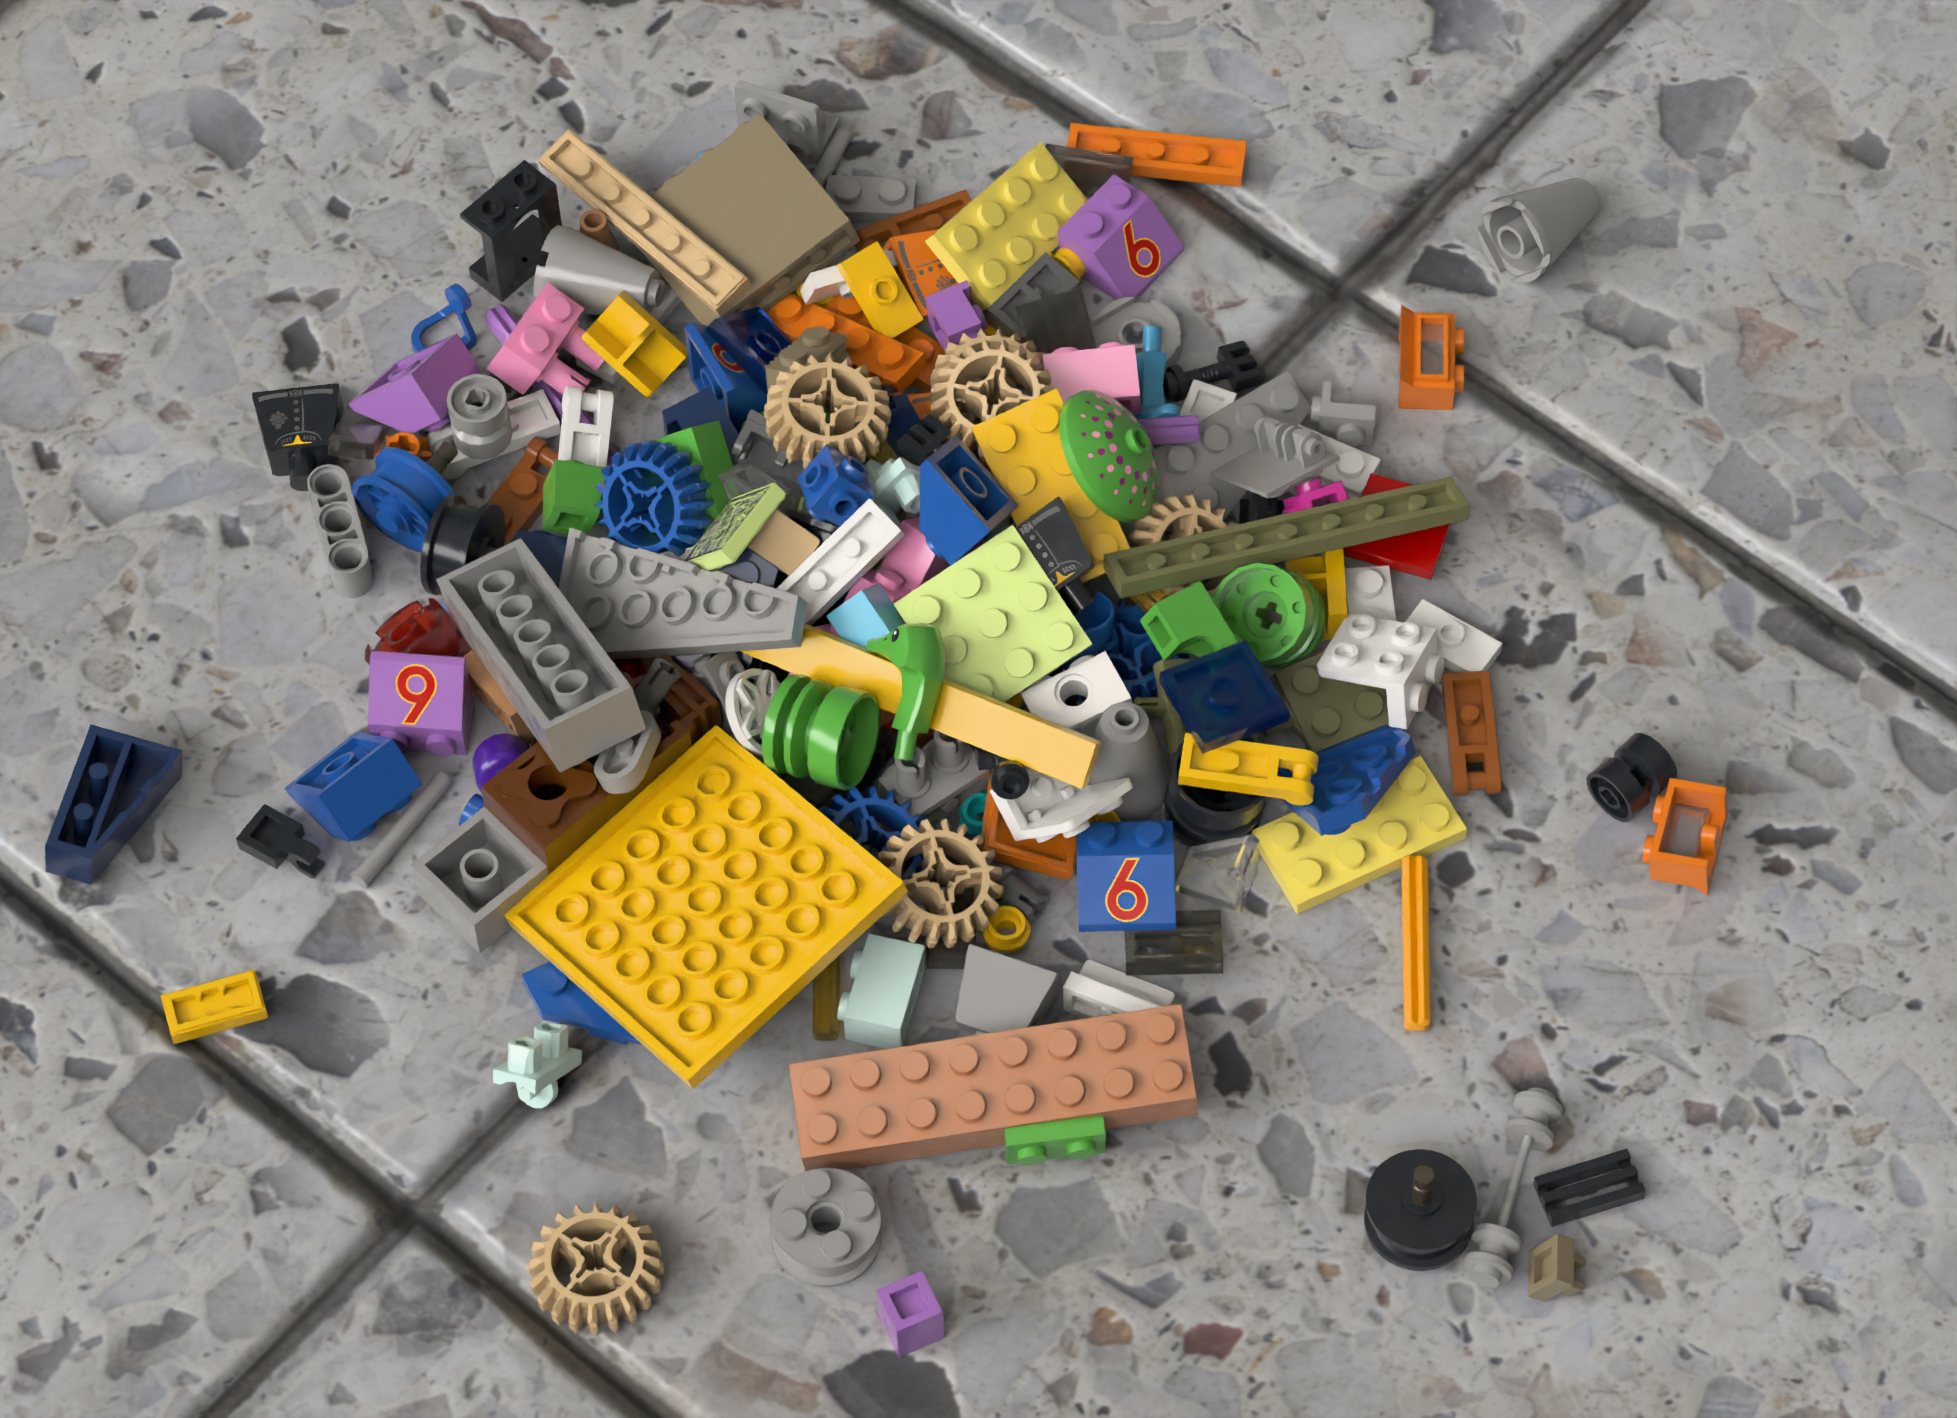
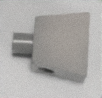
M969 944L955 1022L960 1029L975 1035L1039 1026L1058 994L1062 980L1056 972Z

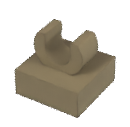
M1557 1234L1529 1251L1528 1297L1545 1302L1559 1293L1565 1296H1574L1586 1289V1283L1574 1279V1272L1586 1265V1259L1580 1254L1574 1253L1575 1239Z

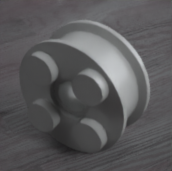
M817 1168L795 1176L781 1188L772 1206V1246L775 1256L780 1265L791 1276L809 1285L834 1287L857 1279L871 1267L881 1245V1209L876 1195L862 1179L840 1169ZM825 1222L833 1223L838 1227L836 1230L828 1233H821L814 1229L817 1225Z

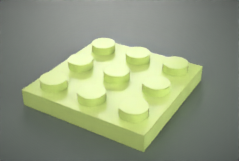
M1013 525L893 604L906 624L926 623L940 629L945 646L944 679L1004 703L1092 646V642Z

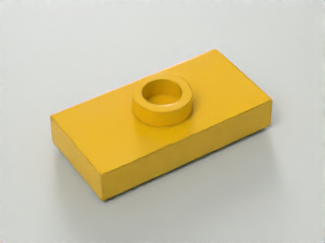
M878 241L836 265L876 332L893 339L924 320Z
M255 969L160 995L173 1044L268 1018Z

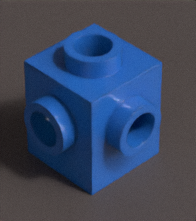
M828 444L822 448L797 477L807 502L805 504L807 511L818 521L826 523L830 521L839 527L869 498L872 500L874 497L867 478L869 473L866 467L852 456L846 457Z

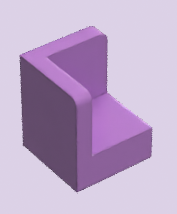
M923 1271L876 1290L879 1319L899 1358L940 1341L945 1337L943 1311Z

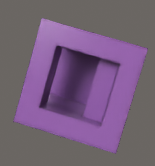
M967 280L925 297L928 324L944 352L948 342L959 345V340L963 333L974 339L977 338L980 328L982 330L987 329L986 319L978 304L972 305L971 286Z

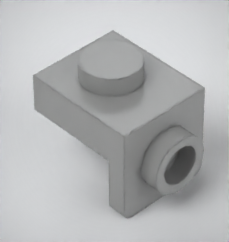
M1323 380L1322 396L1312 397L1310 423L1319 424V433L1351 447L1360 445L1373 446L1376 405L1331 402L1332 381Z

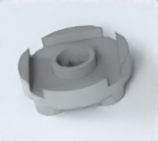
M1123 297L1110 302L1097 313L1091 332V348L1096 349L1108 342L1134 345L1128 342V334L1133 333L1136 337L1143 335V327L1158 326L1161 327V352L1167 353L1166 372L1167 367H1171L1181 355L1180 323L1174 312L1160 301L1150 299L1149 304L1146 302H1136V297ZM1143 343L1135 344L1136 354L1143 352Z

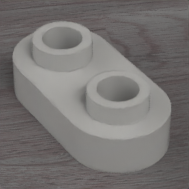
M640 710L646 730L600 752L594 766V773L606 792L611 794L628 793L634 790L643 780L661 739V730L650 712Z

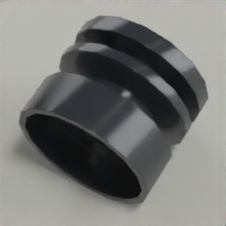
M1209 727L1192 733L1257 743L1248 734L1230 727ZM1183 741L1178 746L1172 760L1169 781L1164 795V817L1166 821L1173 820V834L1187 846L1203 852L1225 853L1242 847L1252 838V830L1259 827L1267 797L1178 784Z

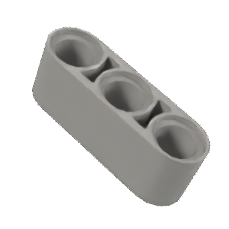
M333 464L319 466L310 473L307 484L332 585L335 591L342 597L358 598L365 595L371 589L374 581L369 553L354 496L352 495L350 481L346 471L340 466ZM349 567H356V568L351 569V570H344V569L349 568Z

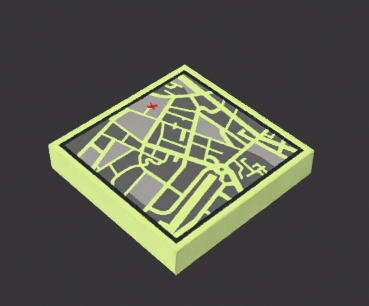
M774 482L732 498L683 561L695 564L700 569L707 571L736 562L785 499L786 493Z

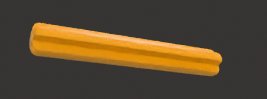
M1408 855L1403 858L1401 866L1404 1027L1408 1031L1423 1032L1429 1029L1431 1021L1428 860L1422 855Z

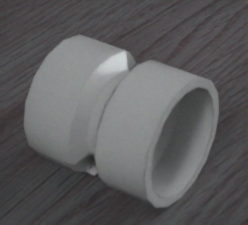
M472 374L456 381L449 389L446 400L455 446L462 454L472 459L496 457L505 451L511 443L513 433L504 386L497 379L485 374Z

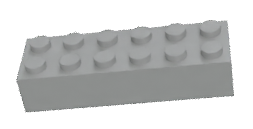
M521 538L437 579L453 623L559 772L581 764L586 759L646 730L631 685Z

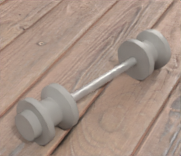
M1530 1088L1528 1091L1519 1092L1515 1096L1513 1107L1520 1116L1507 1122L1505 1135L1511 1142L1520 1146V1150L1497 1224L1483 1223L1474 1227L1472 1239L1479 1248L1477 1252L1468 1253L1463 1262V1267L1470 1274V1278L1475 1283L1485 1287H1497L1499 1284L1507 1283L1512 1279L1514 1269L1506 1260L1508 1256L1520 1252L1522 1239L1514 1231L1506 1228L1530 1150L1544 1151L1552 1147L1555 1136L1548 1128V1124L1559 1121L1562 1116V1105L1556 1100L1554 1094L1542 1088Z

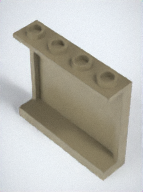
M759 114L751 121L739 125L731 136L715 148L703 152L695 163L680 174L667 179L660 189L650 195L651 198L749 279L752 286L720 317L644 252L641 251V253L654 269L658 270L662 279L699 324L736 330L738 333L801 286L810 273L825 268L857 244L860 239L848 217L764 117Z

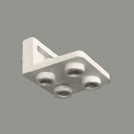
M1366 614L1348 615L1341 623L1317 663L1318 675L1321 677L1386 689L1389 726L1406 730L1416 713L1424 710L1428 692L1433 684L1440 682L1444 670V658L1438 655L1437 628L1416 625L1411 622L1376 618Z
M1025 766L1030 781L1028 789L1022 796L1009 800L997 796L993 789L989 791L1014 840L1035 838L1037 843H1040L1060 833L1063 834L1064 838H1069L1083 832L1090 826L1088 819L1096 813L1098 815L1108 813L1123 804L1124 801L1121 796L1130 791L1133 785L1129 778L1091 784L1080 789Z

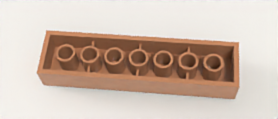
M1182 1004L789 1064L801 1159L805 1171L817 1168L843 1170L1005 1145L1004 1129L1103 1115L1105 1129L1198 1115L1197 1096Z

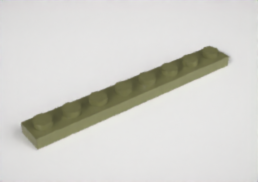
M1447 477L1104 554L1103 569L1121 599L1231 574L1237 568L1253 563L1271 565L1468 520L1470 504L1453 478Z

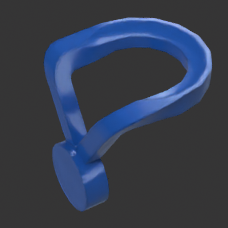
M454 283L445 289V296L449 305L420 321L414 327L411 335L412 350L415 353L426 348L420 342L421 335L454 310L465 333L460 339L468 351L475 346L476 334L466 313V310L471 308V299L461 285Z

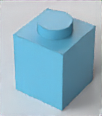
M880 583L861 590L826 616L841 638L863 647L867 646V640L884 637L898 626L906 624Z

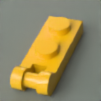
M1185 733L1178 784L1285 799L1291 804L1304 806L1313 802L1315 787L1311 783V776L1317 772L1319 757L1315 752L1306 749ZM1278 768L1289 769L1292 772V778L1277 776Z

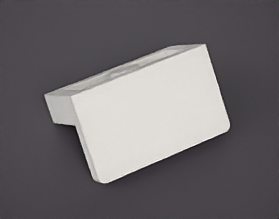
M1087 960L1084 963L1079 974L1071 971L1063 986V1010L1082 1018L1173 1005L1175 998L1172 991L1092 960Z

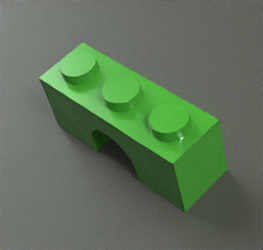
M556 459L543 484L542 530L568 534L569 527L589 535L600 511L603 510L594 506V504L603 499V494L595 486L601 481L606 480L601 472L605 467L588 465L577 460L564 461Z
M1201 581L1155 603L1141 618L1142 626L1164 661L1180 653H1190L1199 657L1208 667L1210 682L1204 684L1189 700L1205 729L1209 727H1230L1237 730L1258 719L1275 702L1271 696L1268 682L1254 669L1246 655L1242 640L1237 634L1232 633L1221 615V608L1217 599L1207 592Z

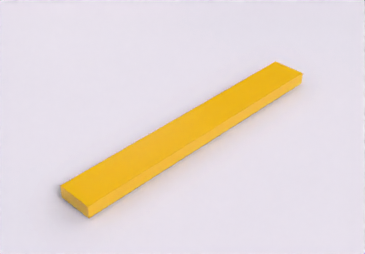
M805 623L801 647L740 651L794 674L806 675L812 680H825L832 686V689L835 686L844 685L871 692L877 698L879 708L896 714L902 697L901 672L891 660L878 653L867 651L866 647ZM943 679L929 727L1008 760L1017 761L1023 766L1080 789L1088 786L1102 742L946 679Z

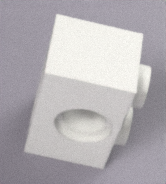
M1106 651L1096 656H1082L1075 660L1068 670L1053 677L1047 675L1020 693L1024 711L1089 737H1092L1102 714L1108 707L1119 702L1132 703L1131 696ZM1072 695H1082L1087 698L1079 706H1068L1064 703Z

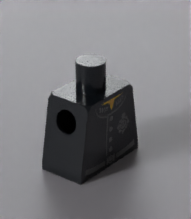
M339 383L252 393L255 412L272 474L275 476L289 475L291 488L297 491H309L307 479L315 468L326 464L338 466L345 415Z
M1058 496L1015 527V529L1073 616H1076L1096 601L1080 579L1093 570L1095 566L1063 501Z

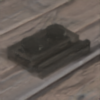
M1081 288L1071 289L1015 306L1024 343L1033 340L1036 352L1048 354L1062 347H1075L1079 350L1097 348Z
M1221 910L1176 911V930L1124 931L1126 976L1223 974Z

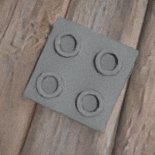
M1265 416L1258 419L1254 424V433L1256 434L1258 447L1211 471V474L1216 478L1259 494L1262 497L1274 498L1283 495L1287 488L1303 479L1320 475L1324 468L1339 461L1340 458L1336 454L1325 451V444L1319 434L1305 431L1301 427L1288 422L1282 423V421L1275 417Z

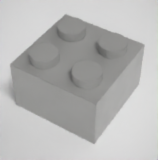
M486 807L481 808L411 864L417 894L479 953L483 952L512 928L504 915L549 875L548 866Z

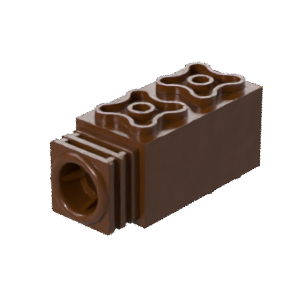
M667 654L660 659H664L674 666L670 670V674L674 669H678L681 677L675 682L659 705L661 710L655 721L661 730V739L643 780L634 790L620 794L606 792L594 773V766L587 759L581 764L559 772L539 742H536L481 786L484 806L548 866L549 874L715 725L722 729L723 718L719 702L695 675L681 668ZM627 672L622 674L632 689H636L644 677L640 674L633 679Z

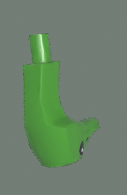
M926 623L900 625L884 637L867 640V651L875 652L888 658L901 672L902 697L891 728L899 730L894 758L913 761L918 733L928 734L945 674V646L940 629Z

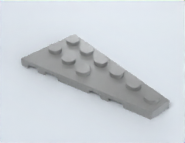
M1288 371L1282 373L1200 421L1199 441L1155 447L1154 451L1159 471V490L1156 502L1161 503L1163 499L1169 496H1177L1179 499L1184 495H1193L1196 502L1201 499H1210L1211 512L1217 508L1225 509L1222 520L1224 521L1247 490L1212 476L1211 471L1258 447L1256 434L1254 433V424L1258 419L1272 416L1282 421V423L1288 422L1298 426L1311 411L1309 403ZM1118 521L1125 537L1130 532L1137 530L1133 522ZM1173 524L1167 526L1162 535L1161 542L1169 540V535L1173 534ZM1128 542L1130 548H1135L1133 545H1131V544ZM1148 593L1132 596L1135 603L1141 598L1144 603V610L1149 611L1151 607H1146L1149 598Z
M569 527L558 589L611 660L662 657L665 654L677 656L801 647L807 602L799 595L756 582L752 584L734 579L729 574L719 571L710 572L700 569L692 563L641 548L633 549L620 545L614 540L601 537V539L585 534L581 530Z

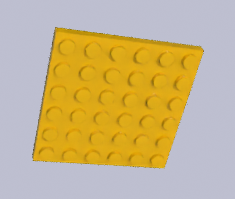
M715 725L504 916L514 930L691 1089H694L908 893V890L899 877L719 726Z

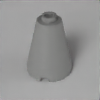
M1571 178L1492 200L1481 209L1479 216L1484 214L1483 225L1478 227V238L1483 252L1493 267L1500 273L1507 270L1517 276L1512 279L1513 281L1518 283L1534 281L1551 267L1598 214V193L1587 181L1581 178Z
M555 226L544 241L541 251L549 252L545 267L540 265L536 267L533 290L534 299L548 282L585 308L580 315H601L623 290L648 313L652 311L653 307H659L662 303L665 293V282L660 280L658 270L571 227Z
M1130 702L1113 704L1104 711L1092 735V738L1102 742L1088 785L1129 778L1133 788L1121 796L1124 802L1114 811L1121 822L1145 819L1159 810L1164 804V795L1171 767L1146 712L1138 705Z

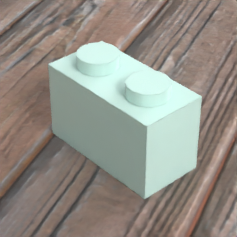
M868 933L864 950H856L852 959L850 978L855 980L851 993L844 991L839 1002L837 1019L844 1021L845 1040L884 1049L904 1046L926 972L925 945Z

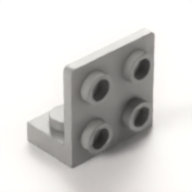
M738 81L734 88L738 126L744 122L751 121L761 114L801 162L805 161L817 165L836 129L841 127L840 116L822 111L816 104L744 81Z

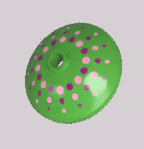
M1083 390L1069 397L1065 401L1060 413L1059 431L1067 463L1077 483L1087 497L1109 517L1126 523L1135 522L1145 517L1152 511V506L1156 503L1159 490V471L1156 455L1146 430L1124 405L1109 395L1095 390Z

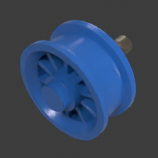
M443 442L435 454L425 462L412 453L399 448L387 447L382 449L376 456V468L370 475L359 476L352 484V495L357 506L364 516L385 536L407 549L422 552L426 531L436 508L446 496L450 494L456 495L452 487L440 474L457 456L458 451L449 442Z

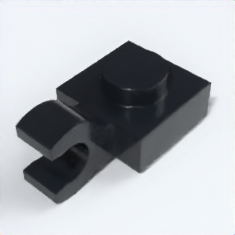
M266 804L259 809L236 838L239 849L275 869H278L283 861L287 859L301 873L314 879L325 866V862L317 858L321 852L320 848L302 839L305 836L303 825Z

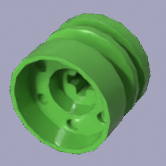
M1253 563L1234 570L1222 580L1214 594L1220 605L1221 615L1232 633L1237 634L1242 640L1250 662L1263 666L1284 668L1302 661L1311 655L1325 634L1327 613L1323 597L1311 581L1296 572L1276 565ZM1271 611L1282 615L1280 624L1268 620V615Z
M798 673L789 675L779 685L765 717L762 734V755L765 766L773 772L780 774L789 773L799 779L810 775L816 783L841 790L853 789L865 775L876 748L880 729V709L877 698L868 691L844 685L835 686L832 689V686L825 680H812L809 676Z

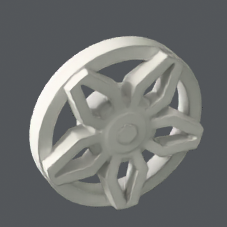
M752 668L740 672L732 678L727 688L725 705L730 727L738 742L754 756L763 758L762 745L752 737L760 734L762 739L765 717L780 683L776 679L774 672L768 669ZM751 678V679H755V680H757V681H756V683H755V685H754V684L750 683L749 681H747L746 679ZM739 701H740V704H741V714H742V718H741L740 710H739Z

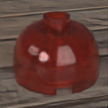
M428 598L430 605L424 607L418 601H414L395 612L378 628L375 633L381 639L376 644L375 649L369 644L367 645L365 661L370 665L371 651L458 657L460 649L458 628L451 616L434 598Z

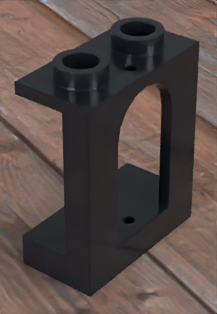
M525 160L460 213V218L481 234L484 255L469 267L470 278L499 301L503 302L535 275L537 265H546L549 252L541 251L544 241L555 226H562L557 186L552 180ZM533 210L538 211L539 218L531 214L526 220H524L520 225H518L515 228L517 223L521 220V218L524 215Z

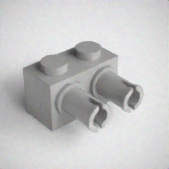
M934 730V739L929 741L922 750L915 746L913 761L895 758V764L890 766L882 777L878 779L879 798L884 799L888 791L894 790L896 798L893 803L901 806L905 800H911L912 806L907 811L911 817L916 814H924L925 820L928 819L930 822L935 819L941 821L947 818V820H950L959 814L961 805L969 796L976 793H987L990 773L989 770L978 769L975 752L966 742Z

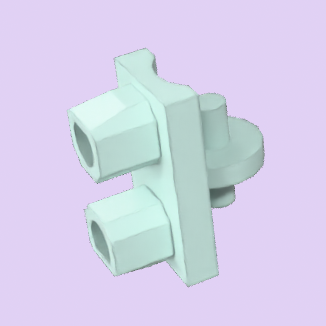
M901 457L897 460L890 458L883 465L874 460H869L864 464L868 470L869 475L867 478L874 493L872 501L898 528L901 524L895 513L901 508L913 514L920 512V466H915Z
M542 1021L534 1026V1038L528 1036L516 1037L508 1042V1060L493 1069V1083L501 1085L505 1082H515L518 1096L522 1101L533 1108L546 1107L557 1097L558 1085L556 1080L582 1064V1050L568 1047L567 1025Z

